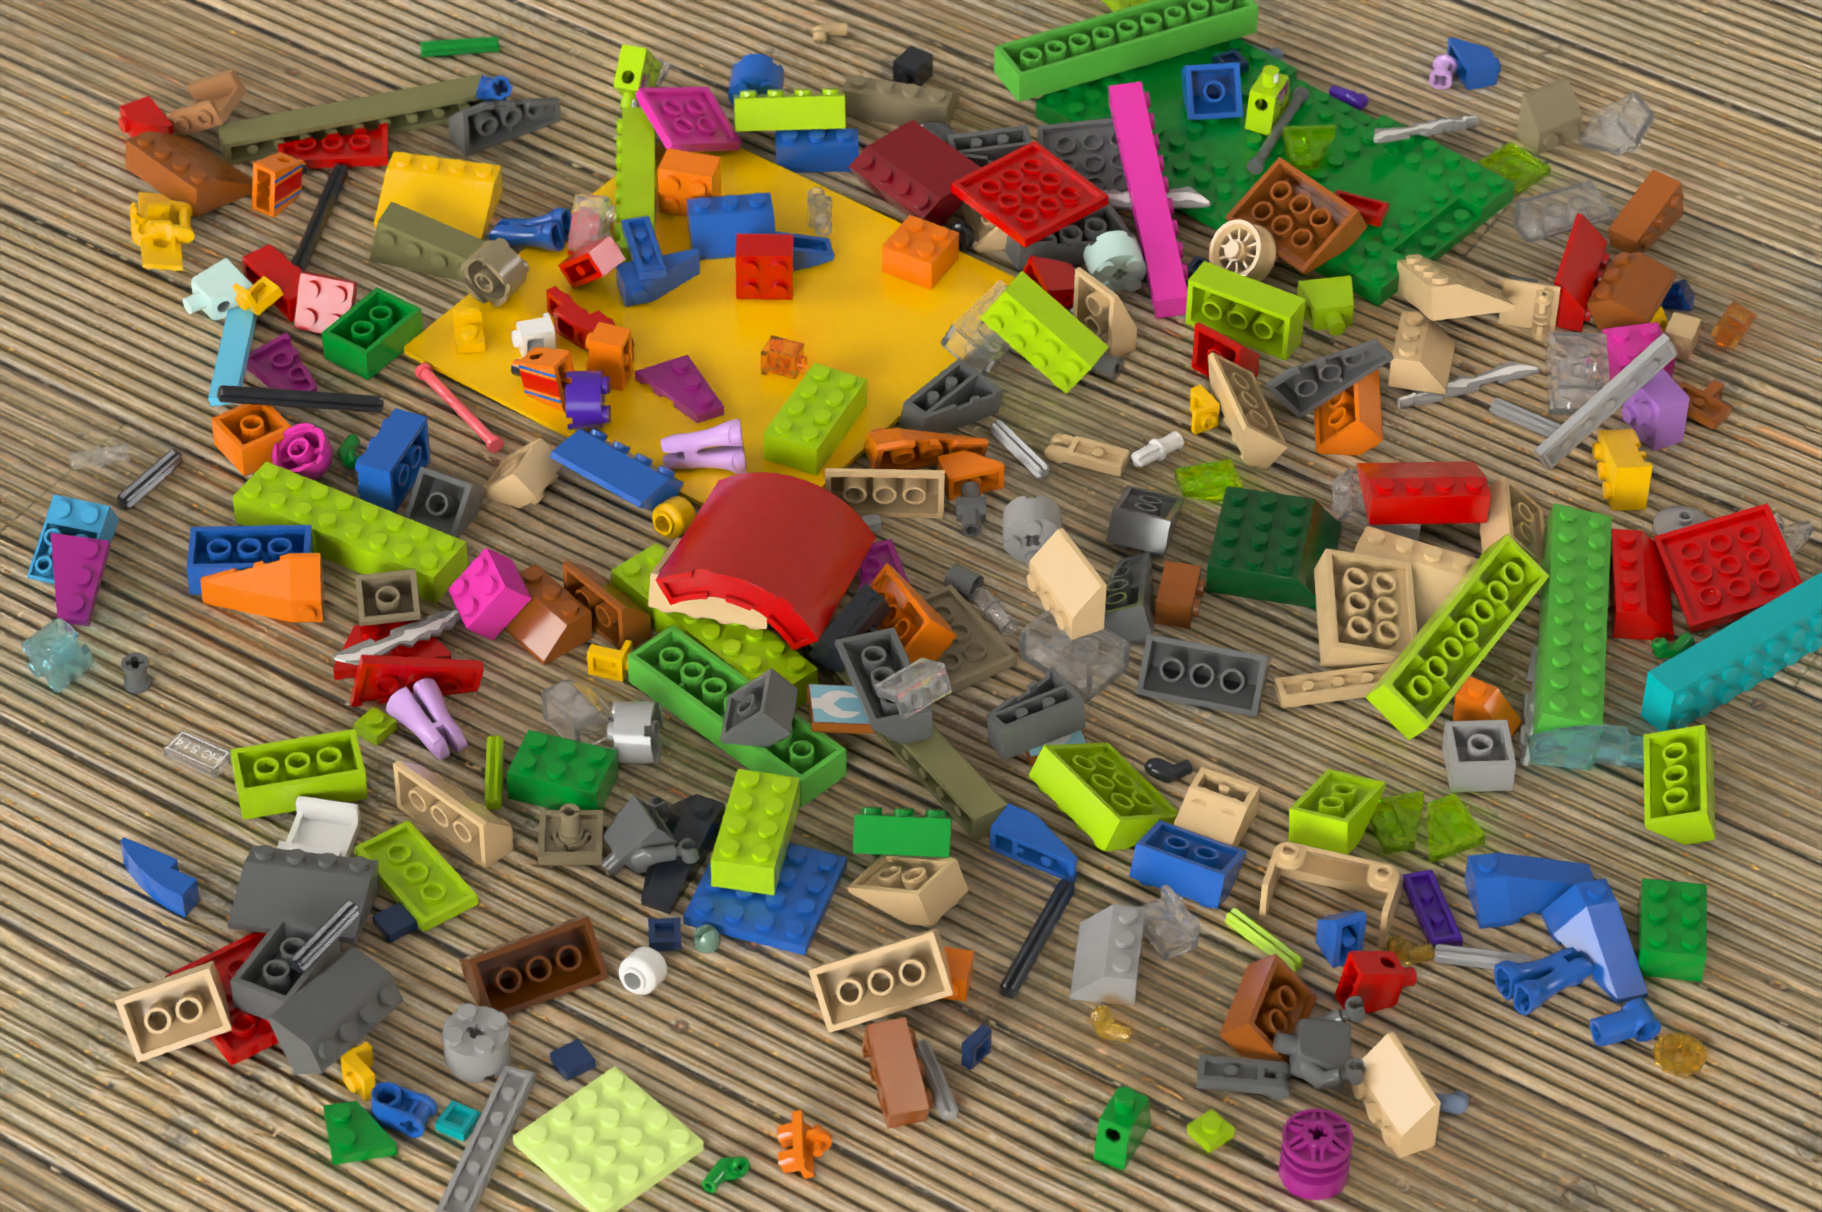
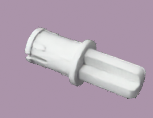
M1173 431L1160 439L1150 440L1147 446L1132 453L1133 465L1135 467H1144L1156 460H1164L1166 455L1183 447L1184 440L1181 434Z

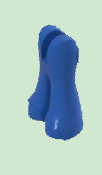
M558 207L548 214L535 218H502L489 233L488 240L503 238L509 243L511 248L513 246L526 245L560 252L564 248V242L570 240L573 226L571 210Z
M1568 947L1535 961L1524 963L1508 960L1502 961L1494 967V978L1499 993L1507 1001L1513 999L1514 1008L1521 1015L1527 1016L1563 989L1583 983L1592 974L1594 967L1587 959L1581 957L1574 947Z

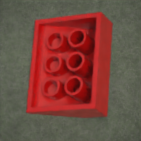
M1474 461L1357 463L1356 468L1369 525L1487 523L1491 494L1485 474Z

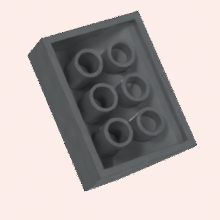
M253 845L244 862L228 921V929L268 933L281 915L320 928L345 901L351 900L359 906L360 914L339 935V942L356 944L379 894V861L368 860L365 857L352 858L336 856L333 853L319 854L305 852L301 849L287 850L273 848L269 845Z

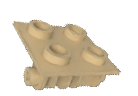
M1504 278L1502 296L1514 304L1515 311L1499 312L1498 323L1531 328L1533 338L1538 341L1543 340L1548 335V331H1555L1561 287Z

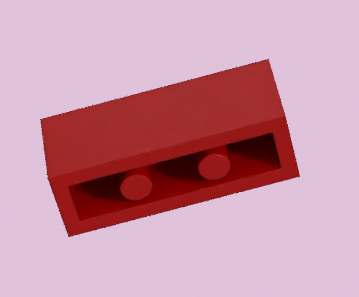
M271 244L243 256V273L246 279L254 285L264 276L279 286L284 295L276 300L273 305L291 322L294 321L299 279L302 272L300 267L293 265L283 252H279Z

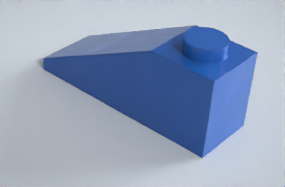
M698 248L662 255L667 268V277L639 281L633 261L620 263L616 266L617 288L625 306L653 302L700 274Z
M1008 803L990 827L989 849L1060 879H1066L1075 883L1077 880L1078 858L1036 814Z

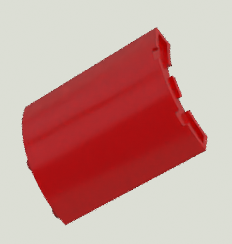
M743 473L721 479L717 482L655 581L670 605L689 600H707L708 597H718L725 599L727 603L737 605L748 611L754 609L768 618L766 622L780 633L792 650H796L819 640L876 537L863 519L847 503L814 483L779 473Z

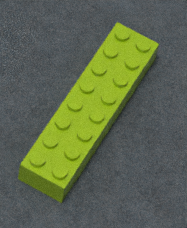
M267 461L233 495L236 523L243 526L312 525L314 553H320L322 558L363 575L416 569L419 597L434 604L441 599L454 581L468 568L466 541Z
M1508 534L1501 537L1484 551L1365 698L1408 740L1426 730L1549 578V575Z
M658 543L653 544L611 570V584L619 591L625 592L633 602L649 612L652 619L651 628L658 634L671 625L675 626L750 681L772 668L798 689L796 708L807 702V684H818V668L795 650H792L790 646L768 629L753 630L742 624H722L716 619L705 617L691 618L684 613H665L659 611L658 608L648 607L651 572L667 551Z

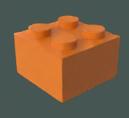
M667 148L658 167L659 212L687 216V199L722 196L721 157Z
M909 215L882 245V272L932 290L958 260L959 232Z
M242 404L211 418L214 445L244 477L256 472L266 461L273 464V446L276 442L280 444L284 438L282 434L292 427L272 406Z

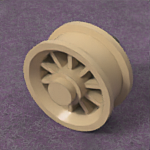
M1232 220L1222 225L1213 236L1209 248V261L1211 264L1259 282L1270 273L1276 258V245L1270 232L1259 225H1254L1244 220Z

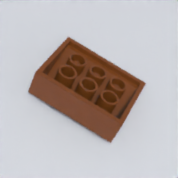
M147 131L126 140L125 168L170 200L190 204L194 217H199L252 194L253 180L190 136Z
M1281 157L1273 163L1225 217L1227 222L1244 220L1267 229L1275 241L1276 256L1303 275H1306L1348 249L1367 228L1359 210Z

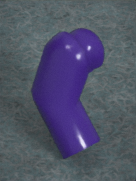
M1333 85L1329 89V95L1359 111H1362L1369 103L1368 97L1363 93L1357 94L1355 91Z

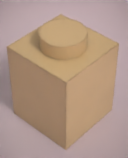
M1677 312L1673 313L1664 334L1671 339L1678 352L1675 358L1689 361L1698 342L1701 319Z

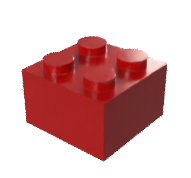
M737 234L735 253L736 299L793 300V234Z

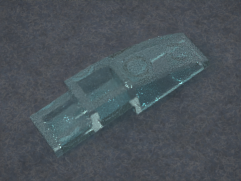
M1583 725L1564 727L1529 735L1527 739L1531 763L1589 771L1594 763L1644 769L1643 737L1630 736L1626 726Z

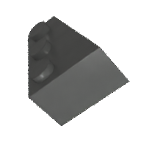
M1027 125L947 135L946 139L947 144L980 167L1032 142Z
M959 358L904 402L899 426L903 429L948 432L998 413L1003 389Z

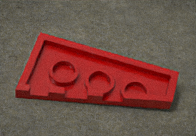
M388 123L378 124V129L366 131L365 127L354 129V134L339 136L338 132L327 134V137L318 141L311 137L278 144L277 153H284L293 158L303 160L308 169L333 168L337 163L340 165L345 164L348 168L388 165Z
M361 654L350 697L351 708L362 706L364 701L377 700L378 704L388 703L390 697L404 687H407L413 695L414 684L425 678L433 679L443 696L477 692L484 671L483 661Z

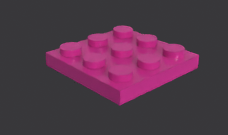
M709 87L638 89L635 97L666 149L670 148L688 152L739 150L742 141Z

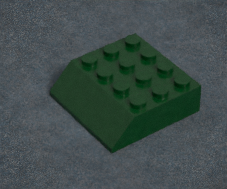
M1226 486L1207 566L1206 592L1316 608L1314 568L1326 548L1337 550L1342 525L1315 499Z

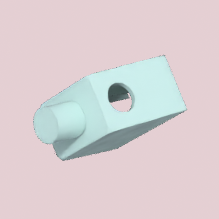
M225 258L192 278L193 295L184 298L183 305L189 314L202 309L212 320L226 318L229 308L240 307L234 299L237 295L232 286L237 283L248 290L252 284Z

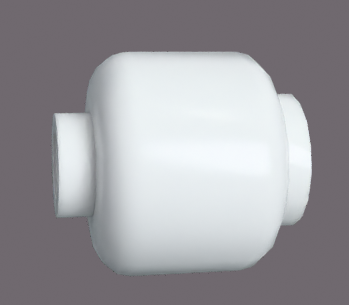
M649 947L635 949L622 961L619 968V977L623 986L637 995L651 993L665 979L667 974V964L659 952Z

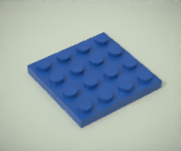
M789 843L775 895L711 886L710 861L683 915L684 925L696 928L709 924L717 929L719 934L806 955L847 868V857Z

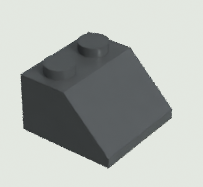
M420 466L404 517L459 538L477 516L486 488Z
M771 668L728 695L720 741L725 744L770 747L779 740L786 739L792 731L798 689Z

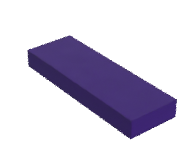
M1432 869L1403 874V889L1431 952L1435 951L1437 944L1462 946L1463 937Z

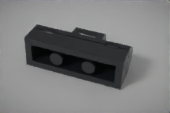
M864 584L821 635L809 656L821 665L825 664L824 667L828 670L842 672L845 666L835 646V640L879 631L877 628L891 611L886 599L881 595L878 596L879 593L867 584Z

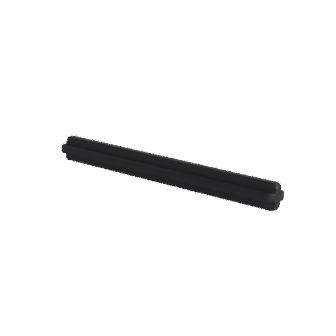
M337 163L334 165L291 261L293 265L300 267L302 272L306 271L348 176V167L345 164L340 165Z
M228 385L219 386L217 398L221 403L372 413L382 412L384 406L382 397L375 395Z

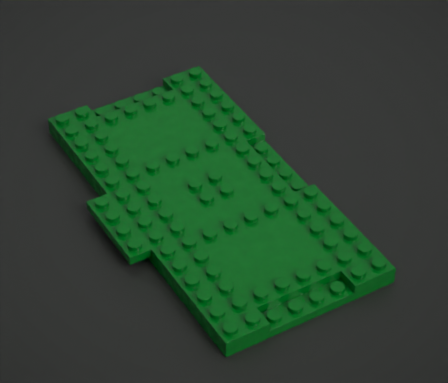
M1239 38L1045 94L1036 100L1035 118L1048 125L1112 118L1109 106V86L1141 81L1143 92L1149 93L1150 108H1147L1148 113H1153L1155 129H1152V133L1158 134L1160 150H1157V155L1163 156L1165 171L1161 173L1162 177L1167 176L1169 190L1190 186L1210 202L1209 207L1176 209L1216 231L1227 223L1225 220L1227 214L1279 157L1334 194L1336 190H1341L1390 203L1389 212L1381 227L1366 224L1367 228L1348 249L1314 269V271L1327 278L1351 276L1353 292L1377 306H1380L1398 292L1399 273L1397 271V260H1405L1408 255H1422L1436 262L1513 201L1515 183L1426 136L1418 134L1411 135L1410 139L1375 143V129L1407 126L1384 114L1378 119L1370 117L1298 79V69ZM1236 49L1249 62V71L1240 73L1243 117L1188 121L1182 93L1181 69L1186 65L1212 64V56ZM1267 65H1274L1279 68L1280 74L1287 75L1290 78V101L1293 98L1292 93L1297 87L1306 88L1309 92V98L1305 103L1301 104L1266 159L1262 173L1256 175L1248 170L1247 164L1250 159L1255 158L1268 135L1245 129L1249 94L1251 88L1263 72V68Z

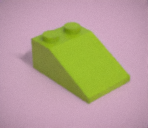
M1327 769L1289 808L1288 842L1348 855L1359 844L1386 788V782Z

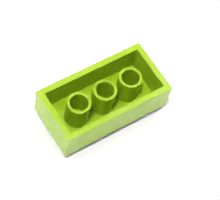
M1204 261L1188 279L1185 323L1195 327V324L1200 322L1244 346L1287 361L1302 343L1306 299Z
M1023 271L1015 277L980 317L991 330L995 331L1013 349L1018 351L1066 394L1096 364L1109 347Z
M814 363L764 431V459L817 476L867 406V379Z
M355 729L230 749L233 777L242 820L297 811L296 800L298 796L338 802L368 799L366 773Z
M737 769L711 857V886L775 895L800 806V778Z

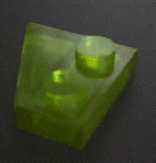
M1336 125L1283 127L1282 136L1289 164L1298 170L1318 169L1335 137Z
M1231 459L1175 468L1174 478L1183 497L1223 502L1226 486L1244 488Z
M1423 791L1380 799L1370 823L1384 854L1415 849L1424 802Z
M1455 793L1427 803L1428 856L1430 863L1485 844L1486 835Z

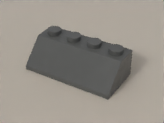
M895 628L835 640V646L871 728L900 744L932 738L931 707Z
M1147 634L1136 694L1257 717L1266 688L1271 657Z
M352 946L339 955L267 1019L294 1073L318 1074L327 1070L404 1000L391 973L359 949Z

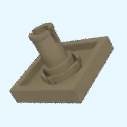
M565 804L560 810H540L538 865H602L604 810H580L575 804Z

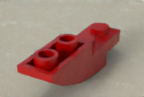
M553 286L546 290L547 312L554 317L555 331L574 345L589 352V349H586V339L589 332L593 333L598 322L617 326L611 318H607L599 310L589 314L586 309L581 308L568 294L563 293L558 287ZM632 338V361H634V354H633L634 341H633V338Z

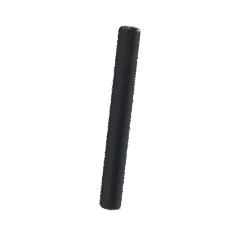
M1061 879L1058 882L1000 983L1001 989L999 992L1002 996L1013 998L1018 993L1075 892V884L1072 881Z

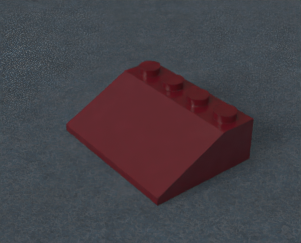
M913 119L868 145L849 166L860 183L906 216L912 215L939 226H943L964 202L951 192V183L981 168Z

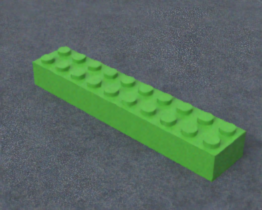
M1152 0L995 46L994 73L1018 102L1029 100L1256 33L1259 6L1253 0Z
M1554 503L1544 527L1542 569L1549 575V578L1541 586L1532 738L1592 752L1603 728L1612 516Z

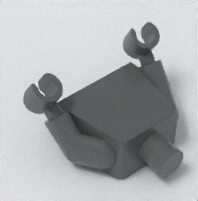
M633 795L624 808L617 813L615 820L605 832L604 839L612 849V852L601 864L612 875H616L625 865L637 873H641L656 863L676 860V856H681L683 862L688 864L699 860V853L692 839L685 838L679 843L678 847L674 846L677 841L662 820L670 816V808L668 803L663 802L661 797L653 796L650 798L648 805Z
M1359 996L1348 998L1345 1002L1346 1009L1343 1011L1339 1008L1321 1016L1299 1020L1292 1035L1281 1032L1276 1033L1273 1051L1290 1055V1073L1293 1076L1306 1080L1317 1089L1329 1088L1337 1092L1341 1091L1346 1080H1349L1353 1085H1359L1363 1082V1073L1366 1071L1364 1061L1360 1058L1351 1059V1024L1346 1023L1347 1019H1350L1352 1022L1364 1020L1366 1013L1362 998Z

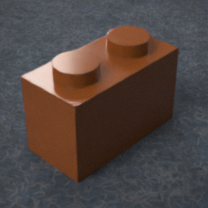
M1165 561L1156 599L1154 621L1156 624L1190 629L1193 617H1198L1200 612L1201 599H1197V597H1203L1206 579L1201 578V566Z

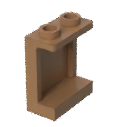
M234 68L190 81L187 89L194 102L189 106L170 111L167 114V118L173 124L177 135L182 136L223 125L247 90Z

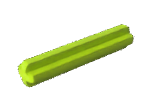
M490 735L487 738L484 801L485 807L488 810H498L502 806L504 739L500 735Z
M1233 908L1226 914L1225 923L1268 956L1277 954L1294 973L1302 968L1304 960L1302 956L1238 908Z

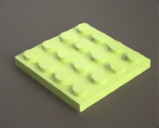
M616 1066L513 1136V1144L590 1212H617L704 1150V1141Z

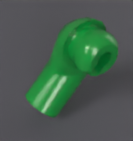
M349 434L336 453L343 466L348 469H355L356 461L361 455L360 453L357 456L355 453L360 445V439L354 434Z

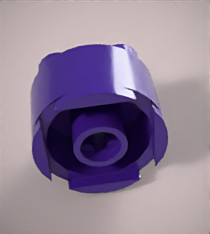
M567 371L566 377H572V383L566 384L565 389L566 418H572L573 424H567L568 430L604 429L605 424L611 423V406L605 404V394H610V376H604L603 371Z

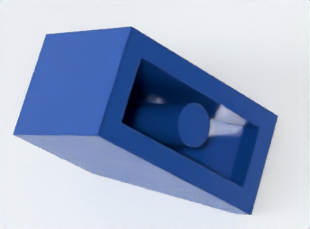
M1455 37L1448 39L1447 55L1456 60L1457 68L1455 73L1467 91L1497 85L1501 65L1499 59L1493 55L1488 47Z
M1344 911L1328 915L1317 921L1315 942L1332 968L1345 965L1350 951H1363L1367 918L1364 911Z

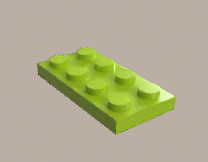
M409 820L354 847L356 857H365L368 860L379 861V883L397 903L400 902L416 919L417 925L423 932L478 905V895Z

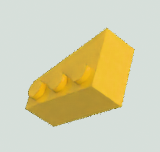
M1633 429L1598 430L1597 442L1592 443L1593 460L1598 461L1597 476L1599 480H1603V498L1608 499L1611 511L1646 510L1653 466L1651 462H1644L1643 459H1647V454L1645 451L1638 450V448H1641V443Z

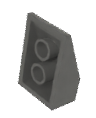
M1127 485L1112 508L1106 542L1113 543V546L1119 549L1128 550L1132 547L1142 550L1143 554L1150 552L1151 556L1164 555L1169 547L1184 498Z

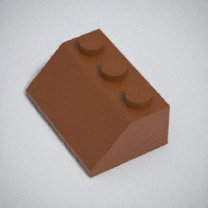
M1622 252L1615 255L1587 302L1598 330L1603 331V329L1650 323L1677 277L1675 271L1641 252Z
M568 560L562 563L564 589L591 611L592 629L618 650H621L625 640L632 641L633 649L651 637L652 619L645 608L638 606L625 592L619 591L606 577L600 576L592 568Z
M536 563L519 572L532 599L504 630L543 665H546L593 638L592 615L589 609Z
M1277 954L1247 965L1219 1035L1242 1057L1280 1061L1290 1065V1055L1273 1051L1275 1035L1277 1032L1292 1035L1299 1020L1303 1018L1309 1019L1317 995Z

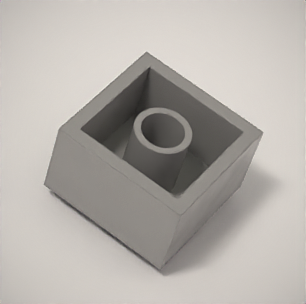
M1508 721L1445 722L1442 751L1450 793L1513 791L1516 760Z

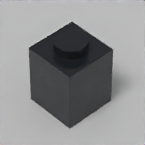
M910 45L893 61V82L922 86L933 76V54Z

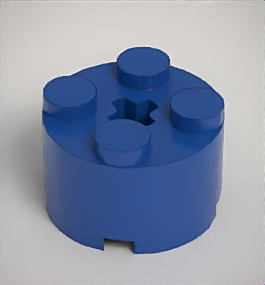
M748 54L743 56L742 60L738 63L735 62L731 69L728 98L733 105V110L734 95H740L741 90H756V94H767V90L770 89L783 90L785 80L783 67L780 64L779 66L773 62V58L763 54Z

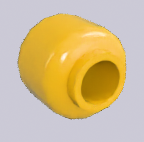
M674 496L661 502L654 508L652 522L655 530L664 538L674 539L685 534L696 517V512L687 499Z

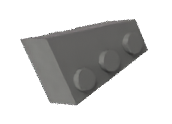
M1053 667L1046 671V677L1038 683L1032 681L1026 685L1027 691L1018 697L1011 696L987 714L989 744L1004 760L1085 728L1084 698Z

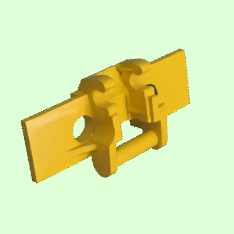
M138 192V206L137 203H131L130 219L132 241L139 245L141 250L142 268H146V270L154 268L159 269V271H164V269L173 270V272L182 271L181 243H190L195 237L190 221L193 213L191 205L185 202L170 200L161 193Z

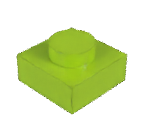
M372 707L353 723V729L356 730L358 736L378 746L397 730V720Z
M1210 1109L1187 1125V1134L1208 1153H1211L1234 1137L1235 1128L1213 1109Z

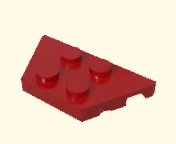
M411 620L365 626L354 625L342 650L368 639H372L374 642L390 636L391 630L419 621ZM430 637L429 641L419 640L412 648L399 645L384 656L451 659V652L436 637ZM336 661L333 667L334 680L356 677L358 665Z

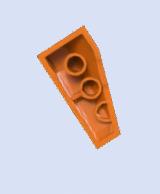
M877 428L866 434L864 449L870 469L915 470L937 466V456L963 450L985 457L989 443L986 438L901 428Z
M290 553L280 556L279 561L267 564L264 561L254 563L253 567L239 571L233 568L201 577L200 582L204 604L292 623L323 622L325 595L320 553Z
M886 563L869 585V587L879 593L878 596L881 595L886 599L891 608L889 615L877 630L895 628L912 666L939 659L944 651L951 646L952 641L957 636L956 633L891 565Z

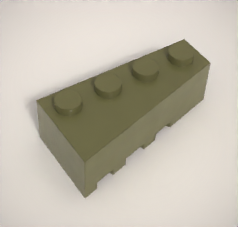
M391 201L378 221L369 261L463 282L462 280L465 278L464 270L461 272V265L486 241Z

